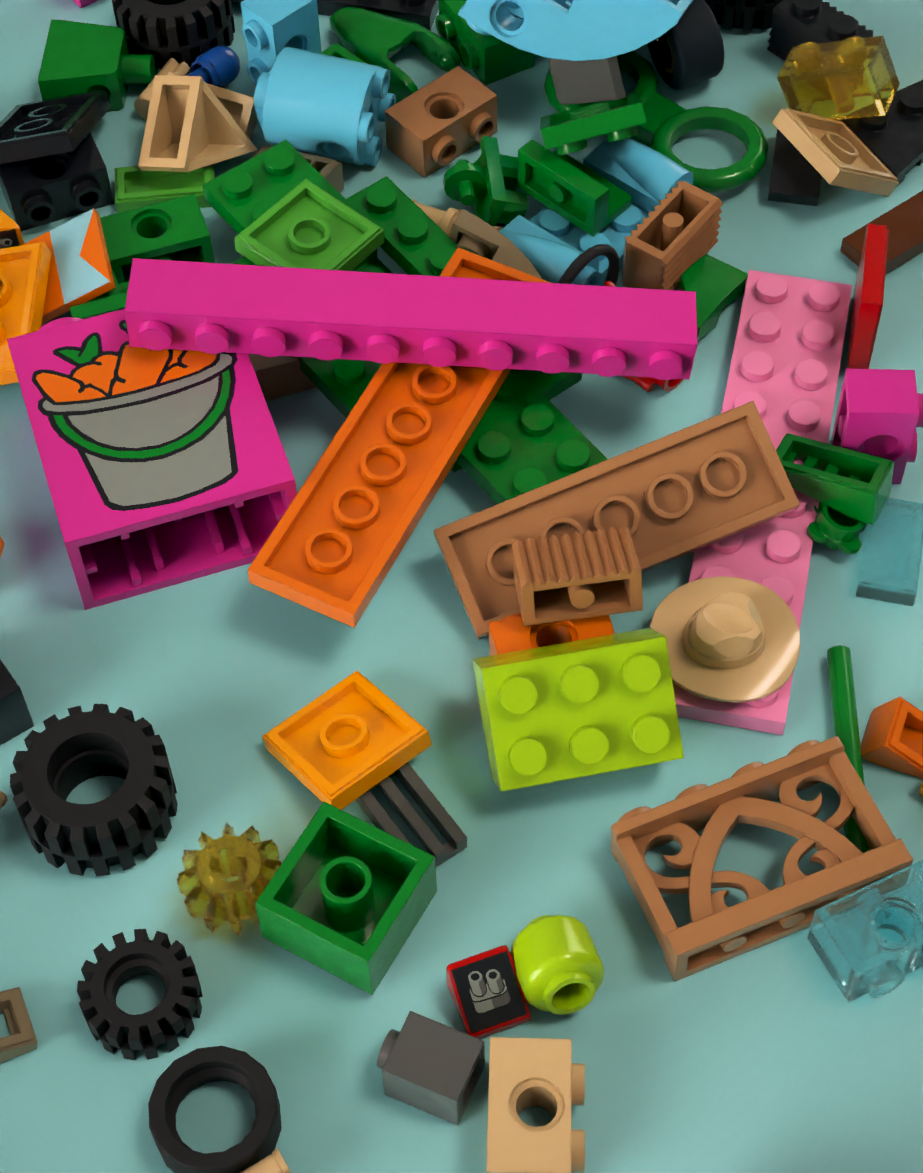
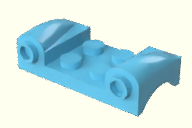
M628 138L608 142L606 139L583 159V165L632 196L631 206L594 237L547 206L542 208L530 220L518 215L499 232L522 251L543 280L551 283H558L570 264L588 248L599 244H607L616 250L619 257L620 271L623 268L625 237L631 236V230H636L637 224H642V219L648 217V212L654 211V206L659 205L660 200L665 199V194L671 193V188L676 187L677 182L685 181L693 185V173L662 153ZM599 255L580 271L571 284L603 286L609 266L607 257Z

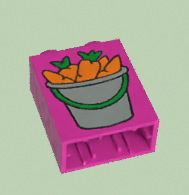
M125 309L86 319L76 317L55 319L43 325L36 332L7 339L65 546L85 610L252 563L297 495L294 475L249 355L226 352L210 354L203 351L175 349L156 351L147 348L130 347Z

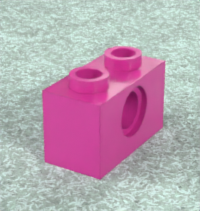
M846 368L831 437V445L894 461L892 484H901L906 463L915 462L916 427H923V393H917L915 370Z

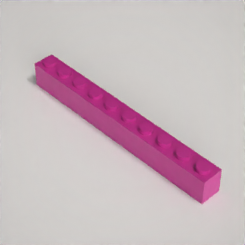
M140 258L132 259L124 311L129 346L156 351L175 349L203 351L210 354L226 352L259 354L265 357H312L320 360L373 361L380 364L397 362L429 364L435 367L466 366L483 367L490 370L517 369L542 371L550 374L569 372L598 374L604 377L620 375L671 380L690 378L698 345L695 291Z

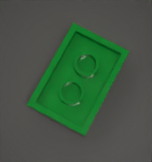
M636 92L625 94L626 97L618 100L599 101L541 117L540 130L545 150L556 147L558 155H564L587 148L586 139L606 134L608 142L637 135L636 126L647 123L642 101Z

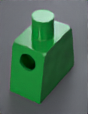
M51 19L38 77L42 100L103 89V91H107L111 108L107 112L119 111L125 106L129 84H150L154 79V56L130 54L126 32L122 28Z

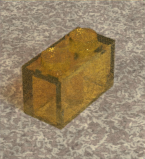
M854 36L843 41L820 44L807 42L792 47L777 76L789 109L834 120L886 115L900 85L884 36L868 38Z

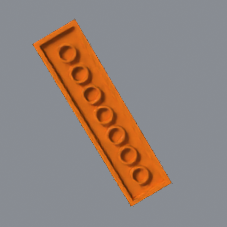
M461 248L456 249L439 275L443 277L551 283ZM397 362L381 364L248 569L249 583L355 628L511 369L490 370L483 367L466 366L435 367L429 364Z

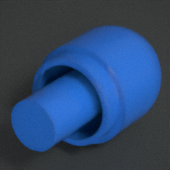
M216 46L198 56L191 65V73L186 76H201L206 83L223 88L237 78L240 72V60L232 49L226 46Z

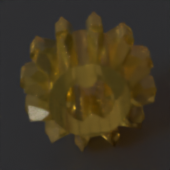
M226 822L222 830L223 837L214 839L201 831L200 838L198 839L201 850H184L182 863L185 871L178 874L177 884L180 893L186 897L184 904L190 916L193 918L203 916L206 928L210 929L212 933L225 921H229L231 931L239 936L243 928V920L251 918L255 923L259 924L255 902L282 863L278 861L280 857L278 847L272 839L261 842L259 832L253 826L249 827L239 837L235 836L233 827ZM238 876L237 880L227 882V878Z

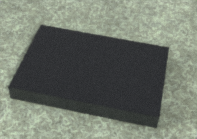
M102 89L17 105L0 122V164L74 151L111 108L107 91Z

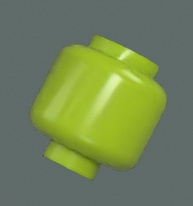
M565 915L537 917L519 932L511 945L510 954L522 991L528 1003L539 1010L560 1015L577 1012L592 1001L596 991L603 982L605 971L586 925L575 917Z

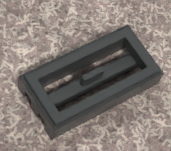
M408 762L373 787L378 786L429 854L435 856L436 867L467 848V836ZM391 777H397L447 841L445 844H441L391 780ZM370 790L356 799V802L375 827L411 844Z

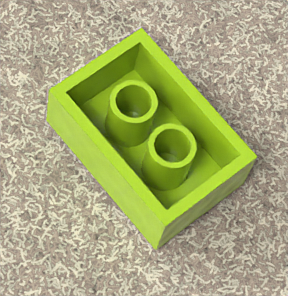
M652 628L472 659L491 778L500 791L684 758L666 636Z

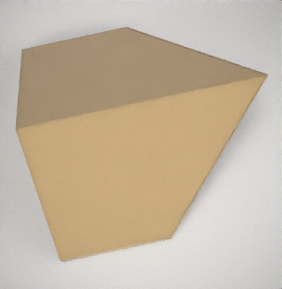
M155 75L138 167L141 170L190 172L258 150L201 76Z

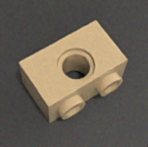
M490 1037L486 1173H584L585 1130L571 1129V1105L584 1106L585 1064L572 1063V1039ZM539 1106L551 1112L554 1118L544 1126L534 1127L524 1123L518 1115L528 1107Z

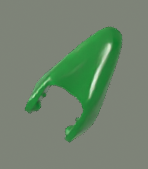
M358 7L341 8L330 18L332 31L349 52L367 64L381 66L384 69L390 70V84L387 93L396 95V103L418 91L413 80L389 60L394 54L406 48L409 43L417 47L430 62L446 72L460 66L459 55L453 46L415 22Z

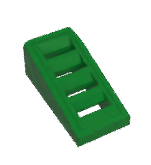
M786 433L776 452L792 488L857 521L874 525L890 495L894 461ZM796 458L804 461L803 465L794 463Z

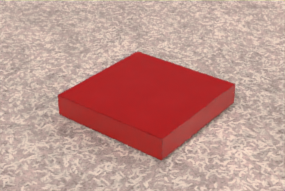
M867 225L852 297L846 368L869 369L884 300L889 230H886L887 226Z

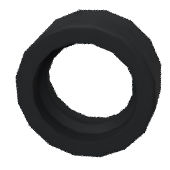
M225 1046L197 1048L174 1060L157 1079L148 1102L149 1129L166 1166L174 1173H241L272 1154L282 1129L277 1091L265 1067L248 1053ZM229 1081L241 1085L249 1092L255 1104L256 1117L250 1133L241 1143L223 1152L205 1154L192 1150L182 1142L176 1130V1112L179 1104L192 1090L206 1083Z

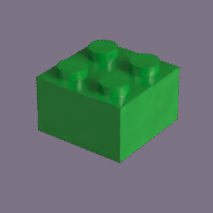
M323 801L255 902L262 937L373 995L437 892L435 856Z

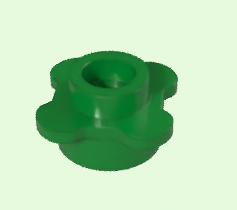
M819 502L818 509L814 505L817 515L815 522L810 523L807 528L808 536L813 541L822 543L828 548L841 549L846 554L857 553L862 546L859 534L865 530L867 524L857 521Z

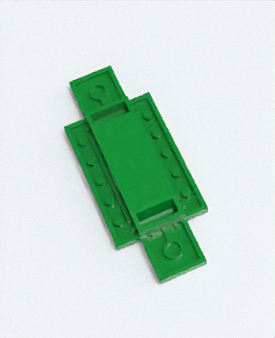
M287 140L280 142L202 185L204 199L237 234L242 232L297 185L307 179L384 229V243L380 247L409 275L439 276L456 251L455 247L457 244L387 176L345 199ZM377 249L352 270L358 272L392 273L377 258ZM245 256L230 263L256 265ZM297 357L300 362V370L345 418L348 417L381 366L380 363L373 361L320 360L312 357ZM511 369L451 470L455 473L463 468L495 503L499 504L608 460L549 401L581 381L582 373L560 372L550 374L542 371Z

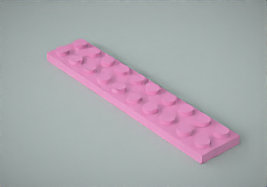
M749 270L721 413L754 401L775 450L786 433L828 444L852 285ZM796 458L794 463L803 465L804 461ZM793 488L800 503L797 510L694 551L689 582L709 577L727 576L743 578L762 584L774 591L786 602L796 619L800 631L813 540L808 536L807 528L810 523L815 522L817 512L814 509V505L818 509L819 501ZM793 673L789 680L772 695L759 700L740 703L707 699L690 693L673 683L677 715L682 718L783 735Z

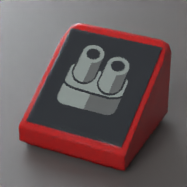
M504 945L451 963L446 967L447 986L466 1034L481 1039L531 1021L529 1008L518 981L516 968L508 946Z

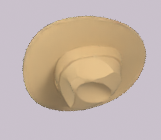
M727 576L709 577L686 583L669 593L660 602L650 623V628L666 636L673 683L690 693L711 700L740 703L755 701L772 695L789 680L799 657L800 633L796 619L789 606L771 589L743 578Z

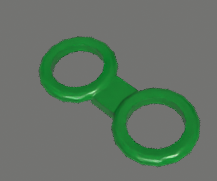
M631 51L617 55L620 70L627 72L637 82V87L633 92H636L642 101L647 123L636 126L638 134L633 137L692 172L693 186L711 193L735 189L754 179L764 167L769 146L762 129L749 117L728 108L705 106L686 110L656 92L658 79L653 66L639 53ZM550 68L548 69L544 90L549 104L554 109L562 112L592 104L590 102L569 105L560 104L557 99ZM714 129L735 135L745 144L747 153L740 161L728 167L711 170L695 168L683 163L673 154L671 146L679 137L691 131Z

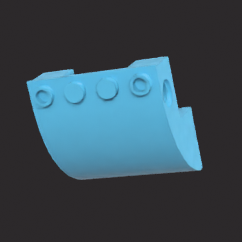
M467 0L457 15L466 19L468 26L475 32L486 36L492 35L517 49L545 58L585 61L606 59L631 52L659 38L679 22L694 0Z

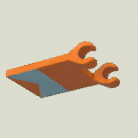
M94 208L23 244L44 242L52 253L42 324L70 311L72 306L86 303L116 288L100 215Z

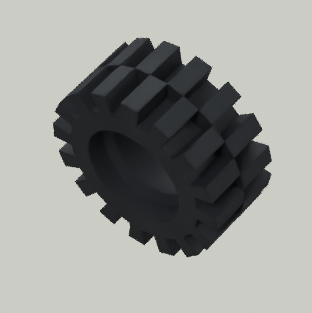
M134 929L135 941L127 943L123 932L112 936L116 948L109 951L101 943L93 950L97 963L85 961L81 968L85 981H78L77 993L81 1000L79 1005L90 1032L96 1041L101 1040L105 1050L114 1055L116 1050L120 1048L124 1059L136 1060L137 1050H144L145 1056L149 1060L158 1057L156 1047L165 1043L169 1052L179 1047L176 1035L180 1032L186 1037L191 1035L195 1029L192 1017L200 1018L202 1005L199 997L203 996L191 956L187 957L185 947L178 940L171 945L168 935L160 931H156L154 939L149 940L146 929ZM149 974L163 981L165 984V995L161 1003L151 1011L131 1015L123 1012L116 1005L117 992L120 986L129 979Z

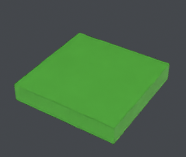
M305 179L234 237L235 250L258 266L352 271L384 243V229Z

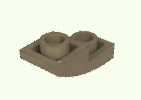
M464 209L460 210L452 224L450 238L457 244L456 249H464L542 279L533 264L507 237L479 217Z

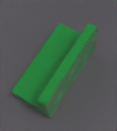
M530 140L518 150L517 187L593 237L631 206L632 196L568 154L558 155L557 150L554 152L548 149L545 150V147L534 140Z

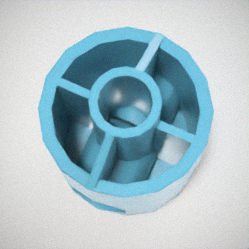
M286 47L276 57L272 69L268 73L264 72L260 75L255 88L254 107L264 138L269 145L275 146L287 140L299 152L358 165L376 166L382 152V138L379 136L383 122H385L384 111L396 104V95L387 93L390 84V70L372 64Z

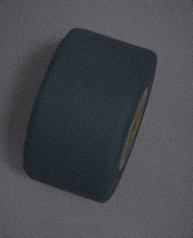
M694 0L674 27L659 38L647 43L658 73L664 82L674 90L685 89L713 78L720 73L724 65L725 54L721 32L712 10L704 0Z

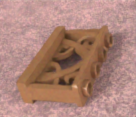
M838 736L820 743L817 740L806 741L793 748L787 756L767 764L762 762L747 764L737 770L731 778L711 786L705 784L691 786L682 791L675 800L651 809L647 806L635 808L624 814L618 822L611 826V852L616 862L619 863L664 953V961L675 982L905 888L913 858L901 838L896 840L844 752L845 747ZM824 782L836 790L840 798V805L830 818L822 822L815 818L820 812L822 805L821 791L819 796L813 801L800 799L796 792ZM851 816L865 838L870 851L862 853L852 842L838 832ZM738 823L770 828L799 839L793 844L785 858L782 875L783 886L769 891L764 884L745 873L737 871L713 872L723 844ZM704 829L700 837L696 831ZM671 841H676L681 846V851L672 856L662 854V860L674 869L687 870L691 868L690 876L674 878L655 873L646 864V851ZM815 848L818 852L810 857V862L819 863L824 869L807 876L800 871L798 863L805 854ZM722 887L736 888L746 894L747 900L728 907L724 902V898L728 896L729 890L717 891L711 894V889ZM688 893L689 924L677 927L661 894Z

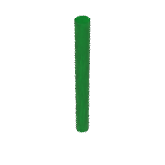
M833 646L827 650L834 733L835 737L838 736L845 747L844 752L865 786L851 651L846 646ZM851 816L844 825V836L862 853L870 851L865 838Z

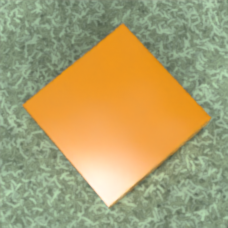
M358 671L352 673L262 736L266 750L320 801H324L340 810L432 745L428 730Z

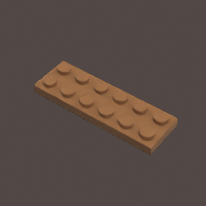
M751 401L433 531L476 637L479 640L489 636V622L503 620L507 616L521 613L514 583L511 545L516 539L521 542L528 538L534 540L540 536L548 539L552 534L559 538L563 533L571 536L576 531L582 535L587 530L593 532L600 528L607 531L610 527L618 530L624 525L630 531L643 573L797 510L800 503L754 401Z

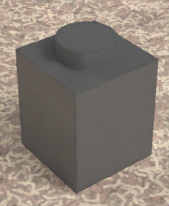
M410 1011L400 1032L395 1029L389 1031L378 1055L377 1067L382 1069L385 1095L455 1125H459L485 1067L484 1041Z

